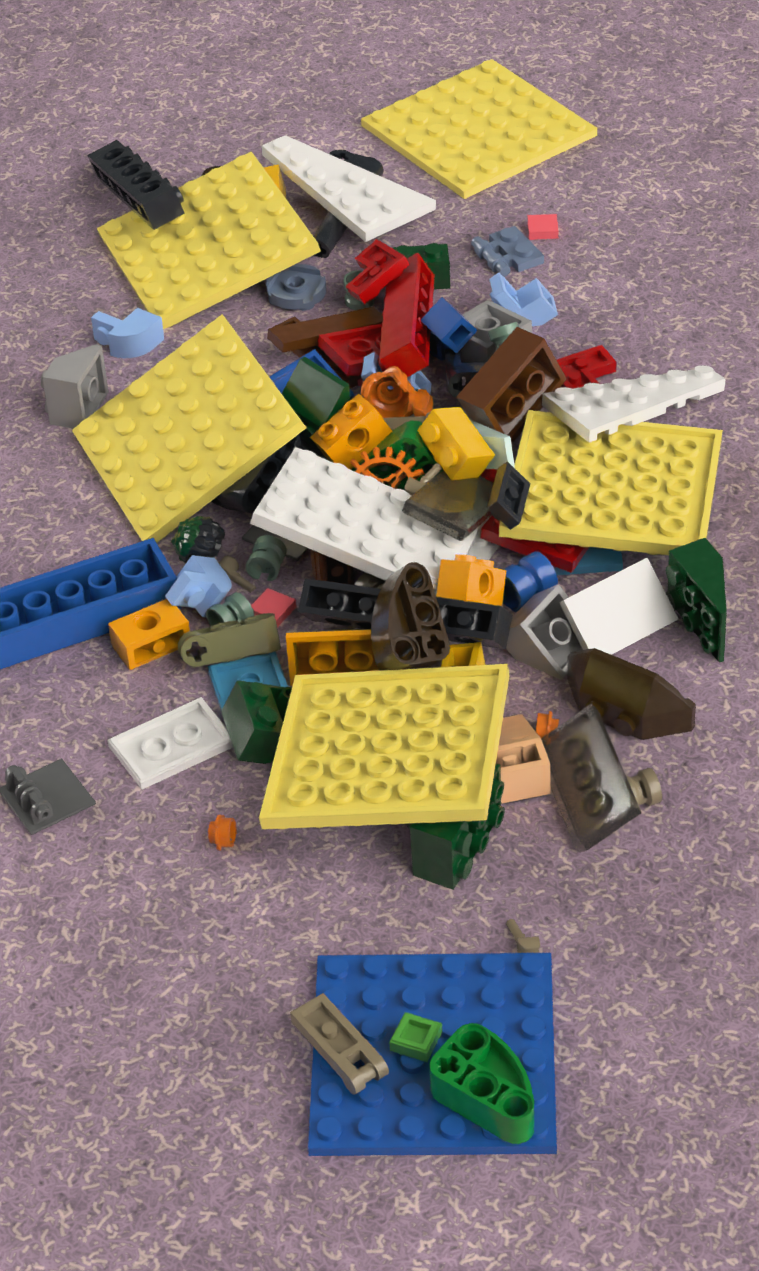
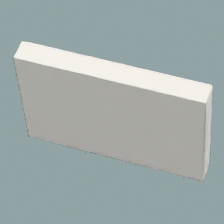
M648 558L559 602L582 649L597 648L611 655L678 620Z
M202 697L108 739L109 748L141 789H145L233 748L226 726Z

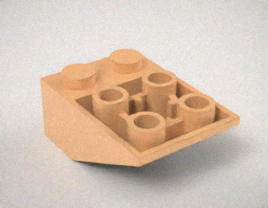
M522 714L503 718L496 763L501 765V781L504 782L501 804L551 794L550 761L540 736Z

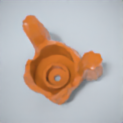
M396 366L389 367L382 373L376 372L371 374L361 386V396L376 408L382 418L410 417L412 414L414 416H426L433 409V398L427 390L415 389L408 381L407 375Z

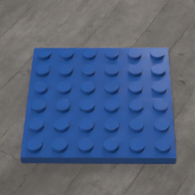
M551 953L318 955L316 997L322 993L327 996L382 1056L388 1066L389 1074L378 1081L373 1078L365 1083V1089L354 1095L346 1088L343 1079L313 1047L308 1138L309 1156L557 1154ZM405 1012L442 1023V1034L428 1062L390 1051L389 1042ZM477 1023L486 1027L512 1049L523 1065L529 1078L534 1098V1134L528 1141L521 1144L506 1142L433 1098L430 1084V1060L462 1025ZM360 1059L353 1065L356 1069H359L365 1064Z

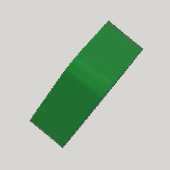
M411 420L392 430L376 446L380 449L381 457H385L387 447L393 448L392 458L395 459L401 450L404 451L406 455L403 463L406 464L408 460L414 458L416 464L411 471L423 469L424 474L422 476L433 467L432 465L437 463L417 431L422 425V422ZM373 450L368 454L369 459L375 458ZM362 459V460L359 462V464L361 465V464H363L365 461ZM380 465L369 469L371 473L381 479L389 477L398 470V468L389 465ZM443 468L429 482L425 491L442 482L445 475ZM407 476L401 481L397 489L405 490L404 487L408 480Z
M477 1023L462 1025L430 1060V1084L433 1098L506 1142L521 1144L528 1141L534 1134V1098L532 1087L523 1065L512 1049L486 1027Z

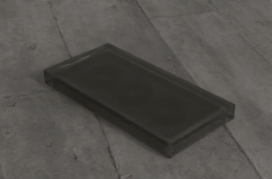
M443 470L405 501L402 512L459 541H463L492 515L487 506L494 482L481 476L479 478L451 481Z
M592 704L541 739L550 761V787L574 848L578 852L589 850L642 813L598 709Z

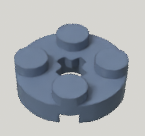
M295 264L289 267V270L279 272L266 279V292L269 303L284 309L310 310L326 295L325 276L322 277L320 270L314 266Z

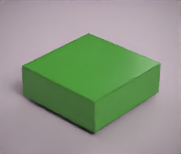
M405 1012L389 1042L390 1051L428 1062L442 1034V1023Z

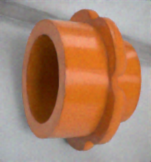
M549 711L548 714L538 713L535 731L540 736L542 742L545 743V746L549 745V740H557L559 719L552 718V711Z
M221 814L217 815L215 821L209 823V842L215 843L218 851H221L222 847L234 846L237 834L235 819L225 818Z

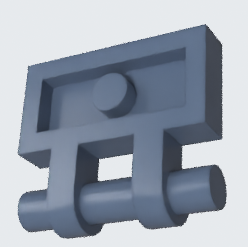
M516 226L489 234V241L483 240L479 236L471 241V245L475 248L474 251L480 259L484 258L487 261L488 267L494 273L500 272L503 277L510 273L509 267L513 266L518 272L544 263V255Z

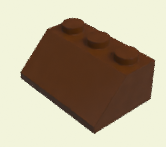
M516 327L458 394L457 399L472 421L510 436L512 444L524 429L528 410L540 411L543 408V393L555 392L567 378L545 339Z

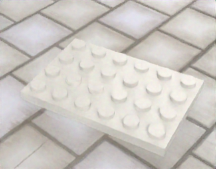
M295 447L255 509L250 522L252 525L385 581L390 575L406 564L418 562L427 569L435 595L437 593L441 559L455 560V554L467 555L481 524L472 521L467 516L447 511L436 503L416 498L405 490L395 489L379 482L374 477L364 476L348 469L343 464L330 462L317 456L312 451L302 450Z

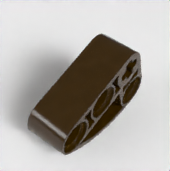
M418 562L408 563L390 575L376 600L371 624V641L375 663L380 671L430 668L449 654L450 643L430 575L427 569Z

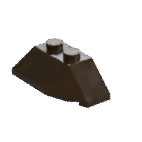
M597 648L570 652L567 656L568 683L579 713L584 715L589 721L603 723L616 729L623 736L631 735L640 740L691 732L694 729L696 704L689 698H684L673 685L659 674Z

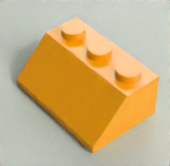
M371 630L286 633L290 686H293L295 675L380 671L373 655Z

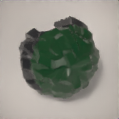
M197 516L179 523L178 531L172 538L171 543L174 545L179 560L185 564L192 555L215 558L218 557L222 547L221 543L225 537V530L220 527L219 523L213 521L212 518Z

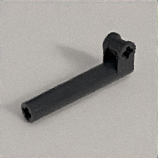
M334 150L329 153L341 160L344 158V161L381 177L383 175L384 169L381 162L373 157L350 153L346 150ZM330 212L327 213L313 235L321 252L313 256L327 258L348 228Z

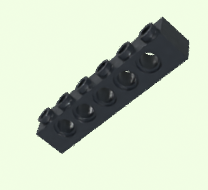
M115 140L87 155L100 182L153 230L185 214L181 206L184 199L177 186L172 187L166 177L162 178L157 169L152 170L147 161L143 162L139 154H134L128 145L125 147L118 140Z
M305 578L298 612L315 622L371 630L374 606L381 589ZM436 597L449 641L458 643L481 642L482 646L506 649L513 615L502 606Z

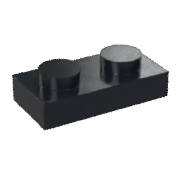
M507 461L497 470L487 508L496 520L501 521L511 530L521 522L530 482Z

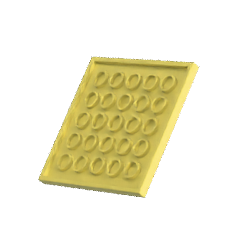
M493 59L484 61L482 64L464 70L458 75L442 80L436 85L420 90L414 95L398 100L392 105L376 110L372 114L361 118L362 127L464 199L597 136V127Z
M252 151L237 157L235 160L219 168H214L209 173L195 180L188 181L178 189L184 199L181 206L185 214L155 230L133 211L112 219L97 228L100 237L147 312L162 317L163 329L171 327L321 252L316 239Z
M221 314L170 355L159 361L144 375L133 381L131 385L109 400L96 412L84 419L72 429V432L141 540L154 538L157 543L176 529L180 522L189 519L307 427L224 315Z
M528 410L515 461V469L530 482V487L520 524L510 530L500 521L499 537L515 540L543 541L550 544L561 543L579 545L581 547L606 548L615 551L642 552L650 555H669V550L702 538L707 539L723 430L641 422L633 426L618 425L617 432L610 435L606 434L605 431L597 433V440L588 442L551 412Z
M508 664L295 675L259 815L261 828H323L487 820L510 676Z

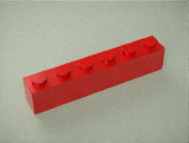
M419 253L407 258L410 265L403 270L400 277L386 285L384 312L382 313L383 323L381 327V342L379 344V366L383 372L389 367L396 366L407 377L429 366L431 330L421 319L433 306L435 275Z

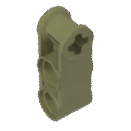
M273 613L259 614L244 620L227 621L211 627L188 631L178 641L180 656L186 664L192 667L235 661L246 656L262 655L281 649L275 614ZM197 641L202 648L198 649V655L192 656L190 651L186 650L191 649V643Z

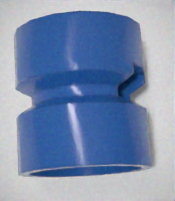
M534 551L520 559L517 565L511 564L502 569L506 570L502 603L513 612H518L534 594L557 585L558 578L551 562L540 552Z

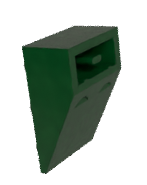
M702 538L669 550V561L666 567L668 578L666 595L674 611L676 610L682 617L687 631H694L700 639L703 650L707 654L712 653L720 663L724 661L727 616L723 557L706 538Z
M236 681L221 713L238 761L260 764L274 761L292 687Z
M495 764L487 820L412 823L410 826L413 876L454 890L460 879L466 880L473 866L474 856L476 853L482 854L485 851L491 829L493 827L499 828L505 815V808L501 806L504 782L501 781L500 764Z

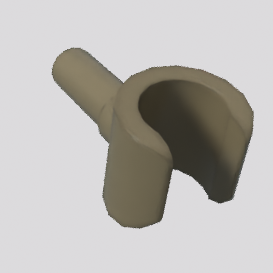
M436 463L422 476L420 481L409 477L404 487L405 491L421 499L426 486L442 469L441 466Z
M227 555L220 560L219 564L230 580L239 584L250 593L256 589V586L237 573L239 564L235 558Z
M509 919L506 925L517 943V953H539V936L525 937V934L522 933L515 920Z

